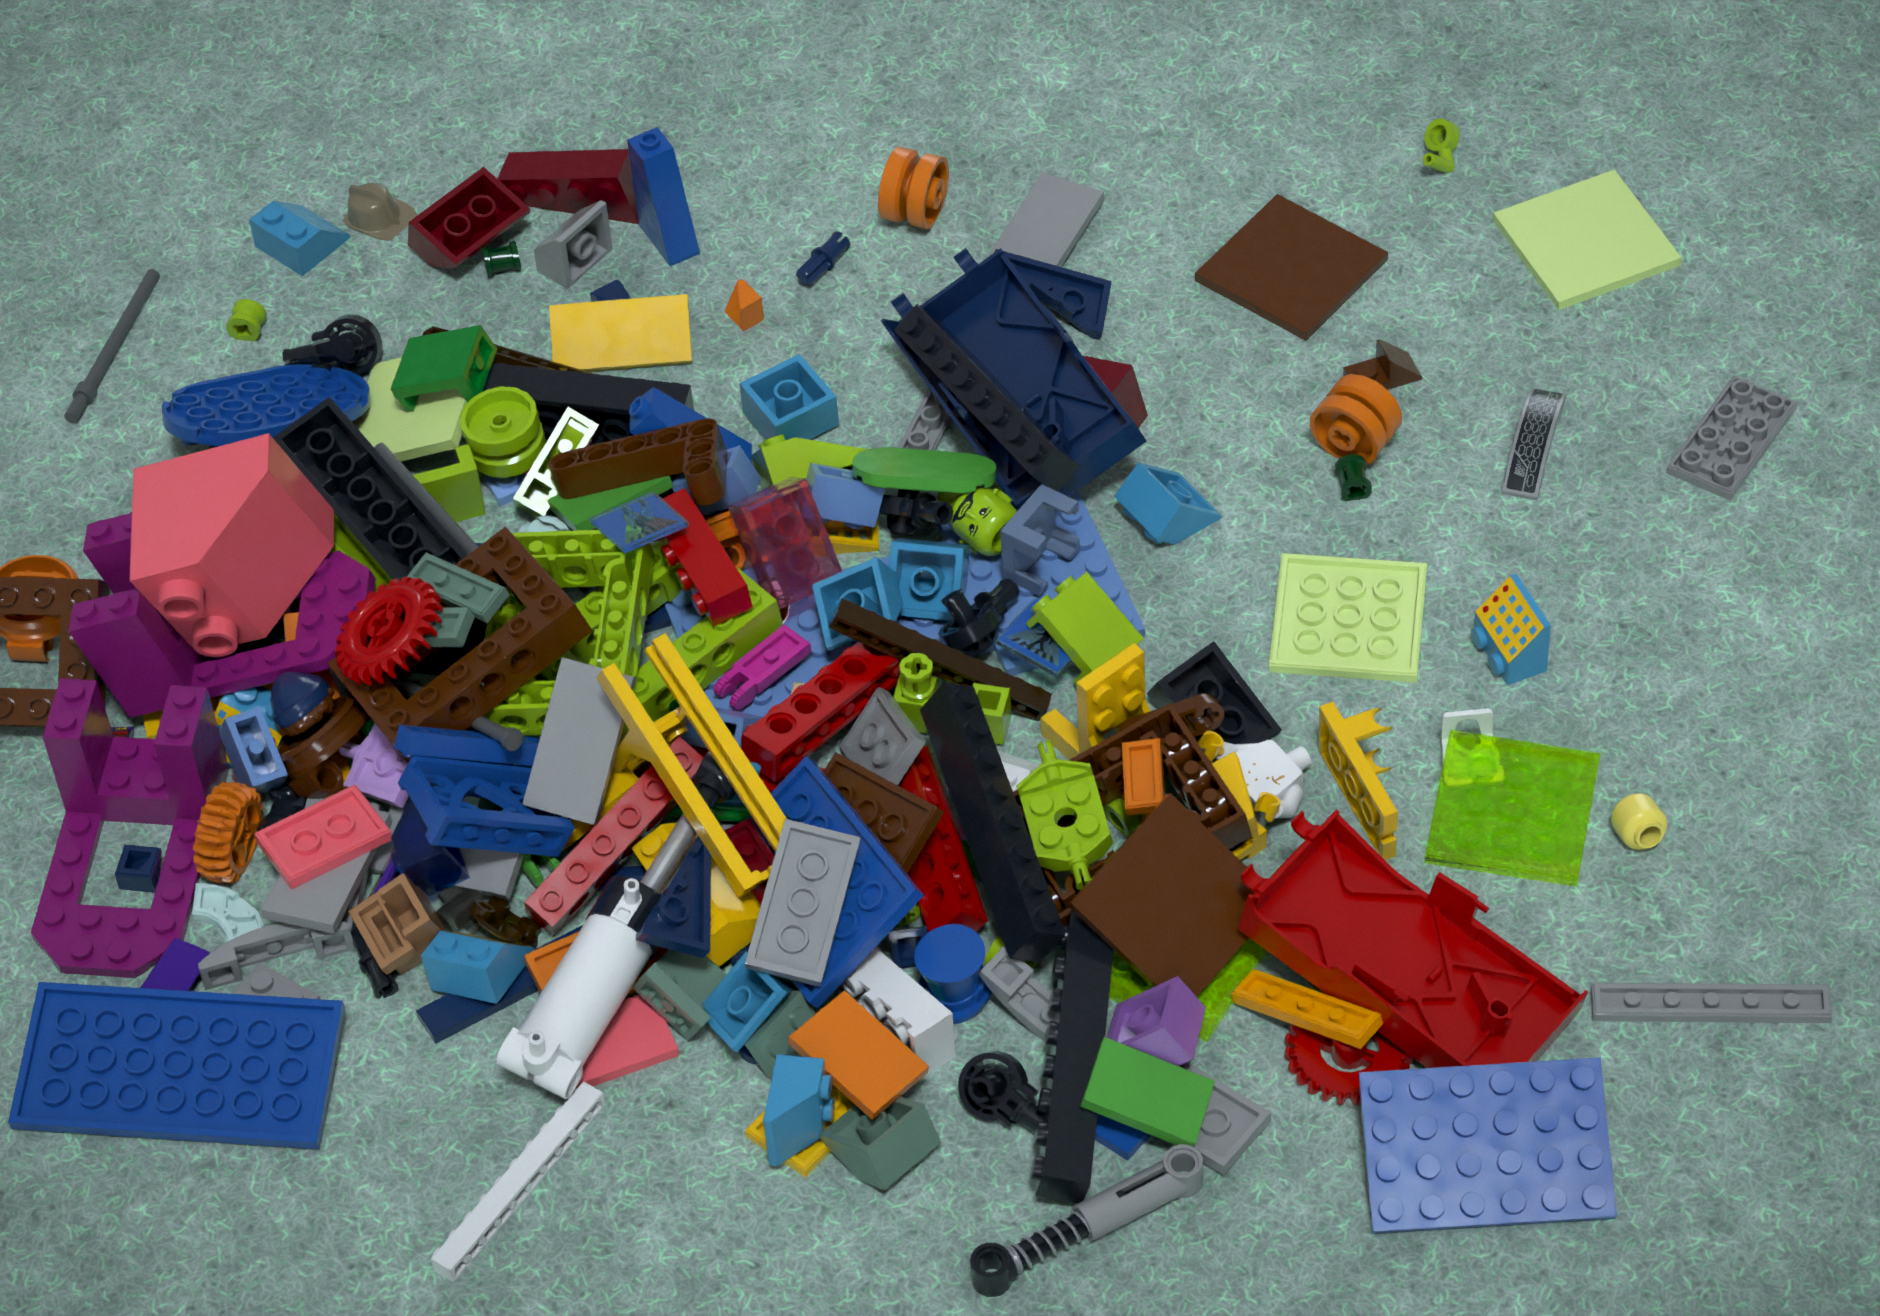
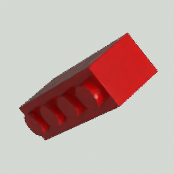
M683 488L658 500L681 520L686 527L655 539L653 543L658 541L661 543L660 551L666 564L669 567L675 565L678 571L675 574L684 591L691 590L693 594L691 600L697 613L700 616L706 614L714 627L753 608L746 582L686 489ZM649 518L647 523L650 524H645V527L658 531L660 528L670 529L664 527L667 525L677 526L680 524ZM647 530L650 537L654 536V534L651 533V531Z

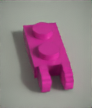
M783 624L732 665V669L717 680L713 687L714 694L725 698L729 693L735 691L729 700V704L735 710H741L745 705L747 706L752 702L756 693H761L812 652L811 644ZM742 681L744 684L736 690L739 682Z

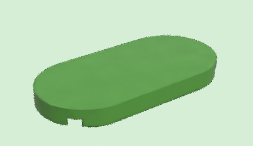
M883 447L858 453L852 460V474L856 479L862 477L863 483L873 487L964 494L977 491V486L984 484V489L992 486L996 481V464L987 457L972 453Z

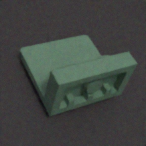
M669 949L641 976L632 988L689 1041L711 1018L706 1013L703 1002L726 974L707 956L700 958Z
M791 991L744 1044L769 1079H772L777 1054L801 1056L788 1044V1038L816 1014L801 991Z

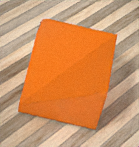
M740 279L736 282L725 313L742 331H745L764 320L762 297L745 280Z

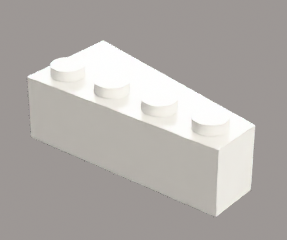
M878 946L836 989L839 994L845 990L929 1066L928 1074L956 1057L955 1040H957V1036L954 1031L953 1013L886 957Z

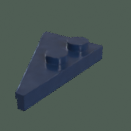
M1003 251L1038 299L1092 339L1100 340L1103 333L1112 281Z
M699 836L692 843L636 934V941L704 958L710 952L711 854Z

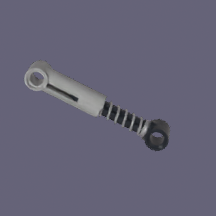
M1188 1144L1172 1146L1166 1151L1163 1160L1074 1205L1073 1211H1071L1068 1218L1059 1217L1057 1224L1048 1223L1045 1230H1034L1031 1237L1022 1236L1020 1243L1010 1242L1006 1246L997 1243L979 1245L974 1249L970 1258L971 1279L974 1289L986 1297L1003 1295L1010 1288L1012 1280L1018 1278L1019 1273H1022L1026 1266L1032 1268L1033 1262L1039 1259L1044 1262L1045 1256L1051 1253L1056 1255L1057 1250L1063 1247L1069 1249V1244L1074 1241L1081 1243V1238L1084 1236L1088 1241L1092 1242L1176 1198H1189L1196 1195L1203 1186V1157L1200 1151ZM1179 1171H1187V1173H1178V1172H1179ZM989 1269H996V1270H997V1271H995V1272H986V1270H989Z

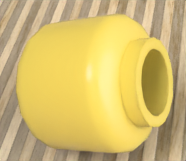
M1637 793L1624 797L1616 804L1611 814V823L1614 831L1631 849L1644 850L1652 848L1662 840L1667 831L1668 822L1664 812L1646 794Z

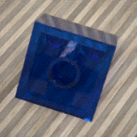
M410 798L391 836L396 851L391 853V857L397 871L400 874L405 873L416 886H419L430 897L469 879L470 876L460 848L430 845L425 836L428 828Z

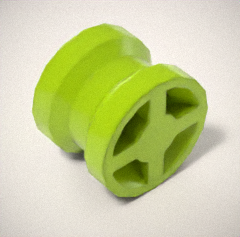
M251 299L236 301L231 311L232 316L229 317L226 324V330L236 340L255 341L259 337L260 326L265 321L266 310L261 304Z

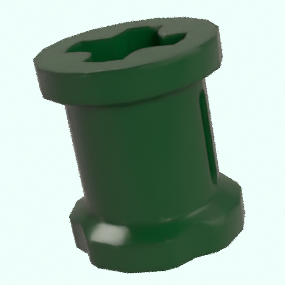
M515 241L510 242L508 246L494 249L483 247L481 249L488 277H493L494 273L510 269L521 270Z
M1349 454L1339 458L1334 468L1336 475L1342 481V498L1345 501L1368 498L1372 494V485L1365 475L1367 468L1365 458L1358 454Z

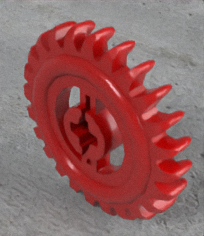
M403 577L401 580L396 578L391 580L388 586L385 583L378 586L377 592L370 591L366 595L365 601L360 600L356 604L357 609L350 611L347 615L349 621L342 624L340 630L343 633L339 634L336 639L338 644L335 648L336 662L342 673L357 684L361 685L364 682L366 685L372 686L371 676L378 683L384 684L383 671L391 678L396 679L397 676L394 672L396 664L409 671L405 657L411 656L420 661L421 658L417 654L415 647L423 645L430 649V644L423 636L428 633L437 636V631L429 623L433 621L439 624L442 623V619L435 612H443V607L439 603L441 602V597L430 583L424 582L421 578ZM405 609L406 616L403 622L400 617ZM369 635V636L371 637V640H370V643H369V645H368V647H367V645H366V639H367V636Z
M1293 1024L1289 1025L1290 1033L1285 1036V1045L1287 1047L1284 1057L1289 1061L1288 1070L1292 1074H1297L1296 1082L1299 1085L1308 1084V1093L1312 1095L1321 1091L1323 1101H1329L1332 1097H1336L1337 1104L1343 1105L1346 1099H1350L1353 1105L1360 1104L1359 1072L1410 1069L1409 1064L1414 1061L1412 1056L1377 1031L1371 1039L1376 1044L1378 1052L1368 1049L1367 1043L1362 1049ZM1320 1050L1330 1053L1334 1063L1343 1069H1356L1362 1065L1367 1068L1355 1072L1337 1070L1326 1063L1321 1056Z

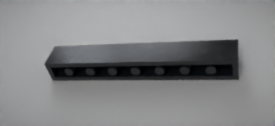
M918 304L913 307L894 331L1032 477L1045 486L1059 492L1079 469L1080 465L940 320Z
M944 682L921 707L920 713L1010 959L1041 962L1066 936L975 688L973 686Z
M1071 910L1066 924H1062L1066 936L1056 946L1062 947L1061 956L1056 955L1052 970V979H1057L1058 985L1057 989L1052 988L1049 999L1048 1011L1055 1013L1054 1021L1048 1022L1045 1035V1044L1051 1045L1050 1054H1045L1041 1070V1077L1047 1078V1087L1041 1088L1037 1109L1044 1112L1043 1122L1038 1121L1035 1130L1034 1145L1040 1146L1039 1156L1034 1155L1030 1179L1036 1180L1035 1196L1078 1204L1085 1199L1091 1183L1097 1113L1080 1107L1100 1043L1105 1037L1114 950Z

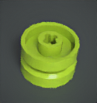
M503 386L487 389L474 396L462 410L460 416L461 430L465 442L470 446L479 472L490 477L507 478L521 475L531 469L546 444V438L539 419L536 403L527 392L516 387Z

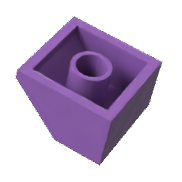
M1176 976L1116 1004L1107 1038L1179 1067H1184L1193 1060L1206 1007L1179 976Z

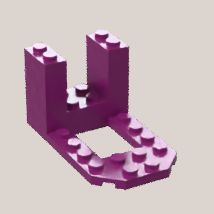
M132 512L87 525L83 552L113 594L73 604L68 632L131 718L164 710L170 685L207 687L210 698L273 683L284 672L313 673L330 669L327 663L336 657L335 648L338 646L336 639L339 634L343 633L340 630L342 624L349 621L347 615L350 611L357 609L356 604L360 600L365 601L366 595L370 591L374 592L376 578L368 567L341 551L328 553L296 596V598L301 597L295 640L203 662L204 655L198 654L130 582Z
M60 678L42 738L66 812L31 929V935L35 943L41 950H44L61 973L137 978L150 970L149 966L161 958L174 938L184 941L193 908L196 883L200 882L201 874L196 871V863L193 860L195 854L193 850L195 843L194 833L197 830V820H199L201 815V807L206 804V797L211 794L215 786L227 780L229 772L227 758L207 687L170 685L156 738L146 739L113 736L97 680ZM104 821L173 825L151 909L81 904Z

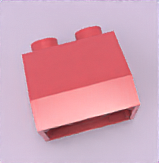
M269 433L133 469L130 582L198 654L208 657H223L235 652L238 644L266 638L334 547V509Z

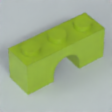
M900 674L893 698L917 731L928 734L920 713L921 707L928 700L915 703L905 699L901 690L904 677ZM931 677L934 681L935 693L938 689L937 678ZM915 683V685H914V691H915V692H918V691H917V683ZM973 683L995 744L1004 745L1012 716L1010 688Z

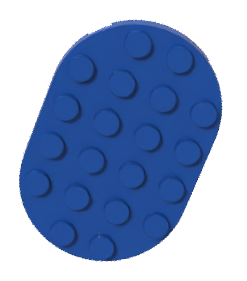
M313 364L276 366L206 380L180 388L172 393V400L170 402H163L162 421L165 429L172 435L180 438L181 442L185 445L222 446L268 433L273 438L329 396L352 422L362 416L369 408V386L359 375L337 367H332L330 373L325 368H314Z

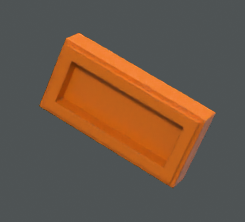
M1160 738L1123 742L1124 798L1127 816L1150 813L1165 797Z

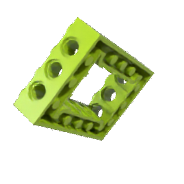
M636 528L638 530L636 532L633 529H626L625 548L631 545V540L637 543L638 537H641L642 540L647 539L645 536H641V529ZM601 530L512 533L560 588L605 586L603 599H599L598 603L601 612L599 627L594 629L596 640L594 658H590L589 664L606 668L615 663L622 674L637 677L655 558L651 542L625 552ZM507 586L505 589L510 595L487 623L484 640L526 609L524 605L521 606ZM536 678L530 679L483 717L507 729L514 727L520 730L523 736L541 735L555 680L537 681ZM635 681V685H634V689H633V692H634V693H635L636 681ZM624 723L622 733H628L629 728Z
M659 541L652 546L655 558L645 621L648 620L647 616L666 601L671 602L680 593V584L675 574L678 570L675 565L669 567L666 564L660 551L662 545ZM737 566L735 567L748 586L753 608L714 627L706 616L672 642L702 690L732 668L735 662L783 625L777 600ZM599 586L575 604L593 632L533 678H536L537 681L556 680L562 657L589 664L590 658H593L595 653L596 640L594 629L599 627L601 612L598 603L599 599H603L605 586ZM650 660L638 668L635 695L651 720L655 722L669 713V705L675 698ZM627 733L621 734L619 745L621 744Z

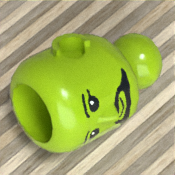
M977 486V491L972 493H938V501L948 502L952 506L953 517L950 523L953 531L961 537L960 543L970 545V549L975 554L979 552L983 555L995 556L1002 553L1000 531L1017 512L1016 508L1011 505L1013 499L997 488L994 490L991 488L984 489L982 486Z

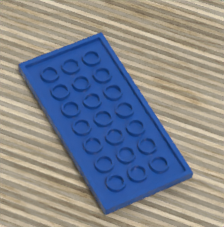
M39 982L8 1124L11 1129L320 1149L345 1012L344 1003L341 1000Z

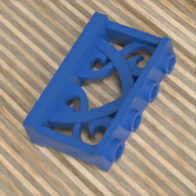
M413 756L398 781L401 790L407 791L428 830L425 836L430 845L559 857L575 829L569 818H563L557 814L522 805L532 768ZM467 796L486 798L503 808V810H481L462 800Z

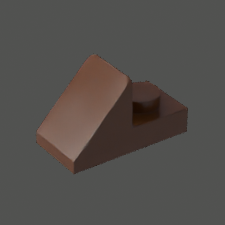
M1378 339L1376 342V358L1343 367V376L1348 374L1363 375L1377 381L1387 390L1422 380V375L1409 353L1381 339Z

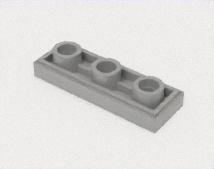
M929 388L898 448L937 451L952 420Z

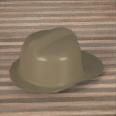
M367 183L361 186L351 185L349 187L348 213L344 217L343 222L347 227L376 239L390 241L408 226L409 221L418 214L407 203L392 197L385 186L379 183Z

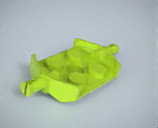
M1045 740L1048 750L1046 754L1045 747L1041 741L1037 744L1042 761L1041 765L1016 785L1040 866L1055 872L1070 870L1074 875L1076 888L1081 890L1084 887L1081 877L1083 876L1085 884L1091 879L1088 868H1090L1089 864L1103 858L1112 846L1113 840L1090 763L1057 759L1053 742ZM1064 815H1074L1077 817L1075 823L1069 827L1057 825L1058 820Z

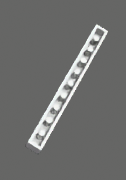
M584 1081L578 1088H575L564 1105L557 1108L552 1119L541 1127L539 1134L533 1141L531 1140L526 1144L521 1155L512 1160L508 1170L496 1179L487 1194H483L477 1206L465 1215L459 1227L452 1230L446 1242L434 1251L431 1262L435 1272L452 1282L459 1277L605 1106L602 1091Z

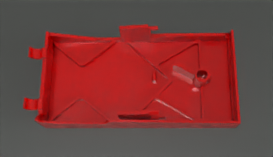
M1337 809L1321 826L1309 823L1304 816V812L1300 811L1291 821V826L1294 832L1305 841L1270 878L1259 876L1255 872L1253 864H1250L1241 873V881L1254 894H1249L1238 930L1325 994L1380 1013L1383 1025L1377 1032L1427 1068L1538 1061L1580 1012L1588 994L1586 990L1579 994L1476 920L1475 915L1478 908L1484 913H1487L1490 909L1477 900L1479 896L1441 872L1436 875L1430 894H1427L1399 874L1339 815L1340 811Z

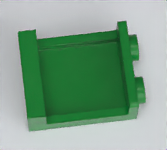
M481 325L409 338L390 390L407 412L415 409L419 395L456 388L468 403L474 396L483 392L497 348Z

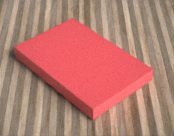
M356 784L254 833L256 843L291 890L393 840L391 830Z
M639 994L623 1000L582 1067L583 1077L576 1088L583 1081L591 1086H596L679 1056L678 1047L666 1020Z

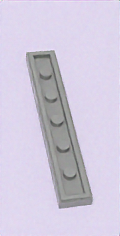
M1592 983L1591 986L1593 1021L1832 1023L1833 1017L1830 985Z

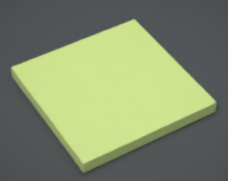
M1615 169L1493 213V222L1558 310L1681 266L1682 257Z
M402 357L374 364L367 381L370 394L369 408L362 416L353 420V424L373 447L379 443H384L401 462L452 450L459 446L463 434L460 416L467 401L457 388L419 395L415 409L407 412L390 390Z
M1281 553L1269 672L1417 683L1427 563Z

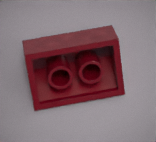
M482 167L409 221L408 246L432 267L457 268L528 215L530 208L485 167Z

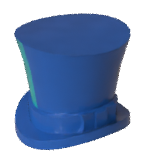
M959 924L943 925L928 932L920 940L914 953L916 968L921 973L919 985L953 1013V1024L962 1023L975 1016L985 1006L992 994V991L979 975L980 971L984 968L985 946L983 940L973 929Z

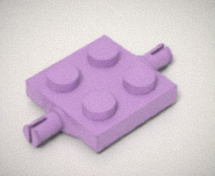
M374 723L369 735L361 745L347 741L343 745L346 748L341 747L339 750L342 756L353 759L351 770L343 786L348 788L356 784L364 796L403 809L409 794L406 790H401L398 781L407 763Z

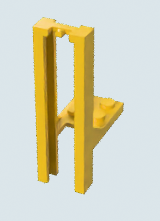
M664 633L652 640V645L645 648L644 652L680 705L675 710L653 722L615 663L602 669L596 678L629 728V732L617 749L613 767L617 773L626 767L632 772L648 761L651 762L737 896L741 897L769 878L772 865L762 873L758 870L751 873L669 746L678 736L682 737L688 732L686 726L691 722L775 852L784 821L787 818L667 634Z
M1133 643L1077 681L1078 729L1054 708L1040 718L1041 735L1046 740H1051L1053 746L1070 760L1102 742L1103 735L1112 729L1117 731L1118 727L1125 720L1150 712L1145 699L1144 651ZM1124 794L1119 796L1120 798L1125 800ZM1150 813L1141 814L1139 822L1141 823ZM1258 822L1259 836L1253 839L1250 837L1242 841V845L1232 851L1240 861L1246 856L1251 859L1267 847V830Z

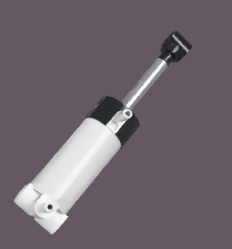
M708 751L698 767L694 786L712 811L716 803L721 804L725 799L731 800L735 796L736 791L710 751ZM684 813L640 882L623 876L610 878L587 915L585 924L519 1029L513 1027L506 1037L496 1058L497 1065L527 1080L534 1081L536 1085L564 1099H568L583 1077L582 1067L647 961L652 959L659 947L636 941V934L697 835Z

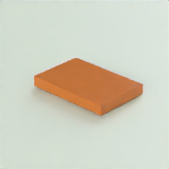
M845 990L788 1038V1044L802 1057L824 1059L826 1075H832V1084L872 1120L928 1074L929 1066Z

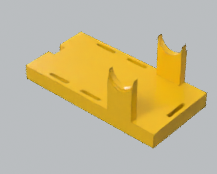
M1334 702L1319 706L1318 752L1376 852L1384 860L1396 857L1397 839L1393 832L1397 831L1398 811L1377 777L1378 774L1391 770V767L1383 768L1374 763L1372 758L1375 753L1380 751V748L1363 753L1357 743L1358 741L1393 730V726L1384 727L1374 720V716L1381 711V707L1343 719Z

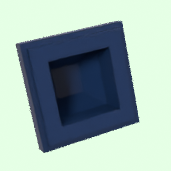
M927 926L891 930L889 932L892 961L899 968L916 967L914 962L915 949L920 940L928 933Z

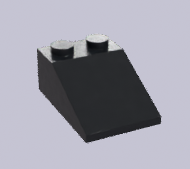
M1214 641L1160 679L1147 692L1148 697L1158 709L1169 703L1173 704L1199 694L1214 696L1224 710V719L1213 732L1219 734L1224 742L1260 743L1270 740L1282 730ZM1207 708V709L1204 710V715H1203L1201 718H1203V717L1206 716V711H1207L1209 708ZM1203 734L1194 737L1197 743L1199 742Z

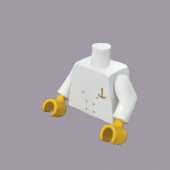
M1206 731L1198 744L1201 748L1206 749L1204 753L1210 761H1213L1215 758L1219 760L1232 752H1236L1256 821L1261 826L1272 822L1274 818H1292L1295 815L1303 798L1304 775L1302 770L1312 764L1311 757L1305 748L1299 746L1286 754L1273 740H1265L1260 743L1231 744L1224 742L1223 738L1216 732Z

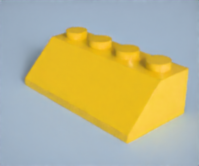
M677 823L661 824L632 847V850L646 871ZM711 856L710 952L706 956L715 965L720 967L751 942L760 908L750 892L741 897L737 896Z

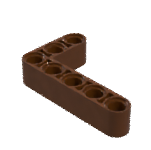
M706 418L565 451L552 457L548 462V467L558 494L563 499L578 498L684 473L694 503L704 506L719 501L725 494L728 453L717 421Z

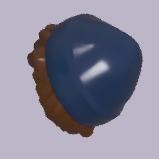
M284 672L276 678L271 690L270 703L272 719L280 728L281 736L288 735L291 737L299 735L321 721L322 715L332 712V707L335 706L332 698L334 690L329 687L322 677L303 672Z

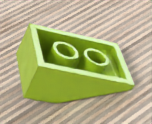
M784 434L766 439L763 443L758 444L759 450L753 453L751 457L755 469L761 477L760 485L762 491L766 494L779 488L787 489L805 483L810 463L850 469L852 468L853 458L858 453L869 449L797 437L785 440Z

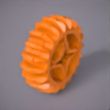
M221 782L206 797V804L201 807V815L199 820H197L198 825L194 833L195 843L193 845V850L195 851L193 860L196 863V871L201 874V877L207 878L212 882L235 884L239 880L240 874L245 873L258 846L254 833L257 832V827L263 819V815H261L263 805L260 802V794L256 792L255 788L238 782Z

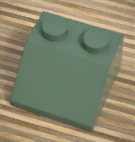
M899 1097L873 1120L854 1105L819 1134L822 1142L860 1181L884 1190L896 1184L904 1173L916 1163L926 1159L929 1152L941 1143L925 1105L903 1097Z

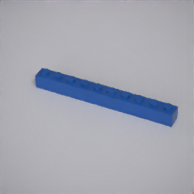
M399 724L394 748L401 751L402 756L406 758L413 756L437 757L470 762L480 761L481 763L489 764L500 763L501 765L508 766L517 764L521 767L532 768L540 737L523 736L521 746L515 751H509L501 746V742L481 732Z

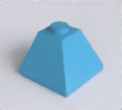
M747 951L703 1002L706 1013L711 1016L707 1023L736 1053L787 995L793 991L781 977L745 968Z

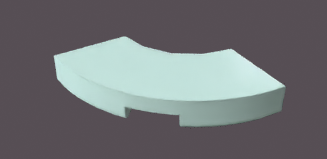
M196 883L192 912L194 920L209 922L220 928L226 936V942L264 927L256 908L242 899L239 893L214 884Z

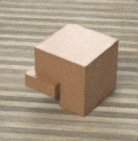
M404 873L348 911L380 969L386 975L394 970L399 974H403L422 962V953L440 930L446 931L427 896Z

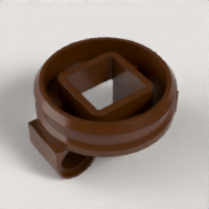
M343 695L334 699L335 706L332 707L333 710L330 714L325 713L322 715V720L311 726L307 731L299 735L287 736L277 748L288 776L293 779L289 785L299 797L306 796V798L310 799L326 798L339 792L342 788L343 774L330 756L341 747L346 748L343 745L347 741L361 745L366 739L361 727L367 720L368 715L362 707L357 705L353 696Z

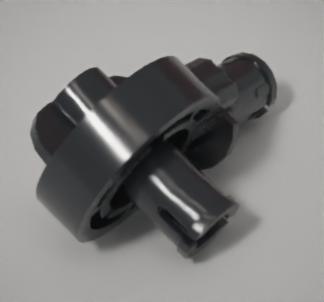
M350 314L335 319L325 330L313 333L311 336L312 342L315 341L313 344L284 349L282 356L283 361H290L284 365L315 364L320 366L325 364L321 368L331 371L332 367H337L360 375L370 369L379 359L382 351V340L379 331L372 322L362 316ZM372 351V355L369 362L363 366L357 367V365L363 362Z
M898 489L897 496L884 494L879 510L880 514L887 515V527L891 532L913 535L918 528H929L932 523L945 525L953 517V509L948 502H938L933 495L920 493L917 490Z
M1011 579L1001 580L990 593L980 592L973 599L975 603L971 606L964 596L962 589L955 590L946 595L941 602L948 610L952 619L938 633L944 645L958 649L970 657H974L993 644L996 627L1005 618L1004 614L1007 612V606L1020 595L1019 587Z
M990 1051L973 1057L965 1064L959 1076L958 1090L967 1110L974 1116L984 1120H999L1009 1129L1021 1122L1035 1134L1038 1121L1043 1122L1044 1112L1037 1109L1038 1106L1034 1097L1037 1096L1039 1091L1028 1083L1027 1074L1021 1063L1008 1053ZM994 1059L1004 1063L1005 1065L1001 1063L995 1065V1062L984 1065L983 1060Z

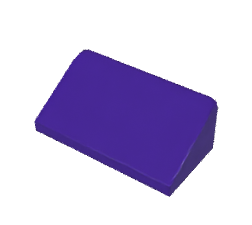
M174 938L140 988L188 991L200 974L198 963L209 955L210 952Z

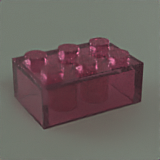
M790 477L727 505L759 586L777 600L780 609L814 594L812 584L842 572L806 478Z

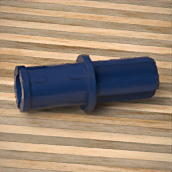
M836 231L821 247L814 248L811 251V257L796 271L799 283L811 286L826 270L831 271L835 266V261L850 248L851 244L848 237L845 236L838 243L837 240L843 233Z

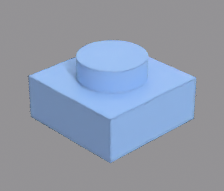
M523 473L507 478L484 476L485 484L499 507L513 502V497L525 479Z

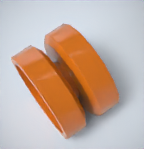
M896 147L886 162L880 182L878 211L881 219L902 223L907 218L911 226L931 229L943 208L947 193L949 164L946 157L925 153L920 158L917 150Z
M1355 374L1340 377L1310 416V429L1313 436L1327 453L1336 458L1349 454H1358L1365 458L1367 465L1375 460L1402 424V412L1392 394L1377 381Z

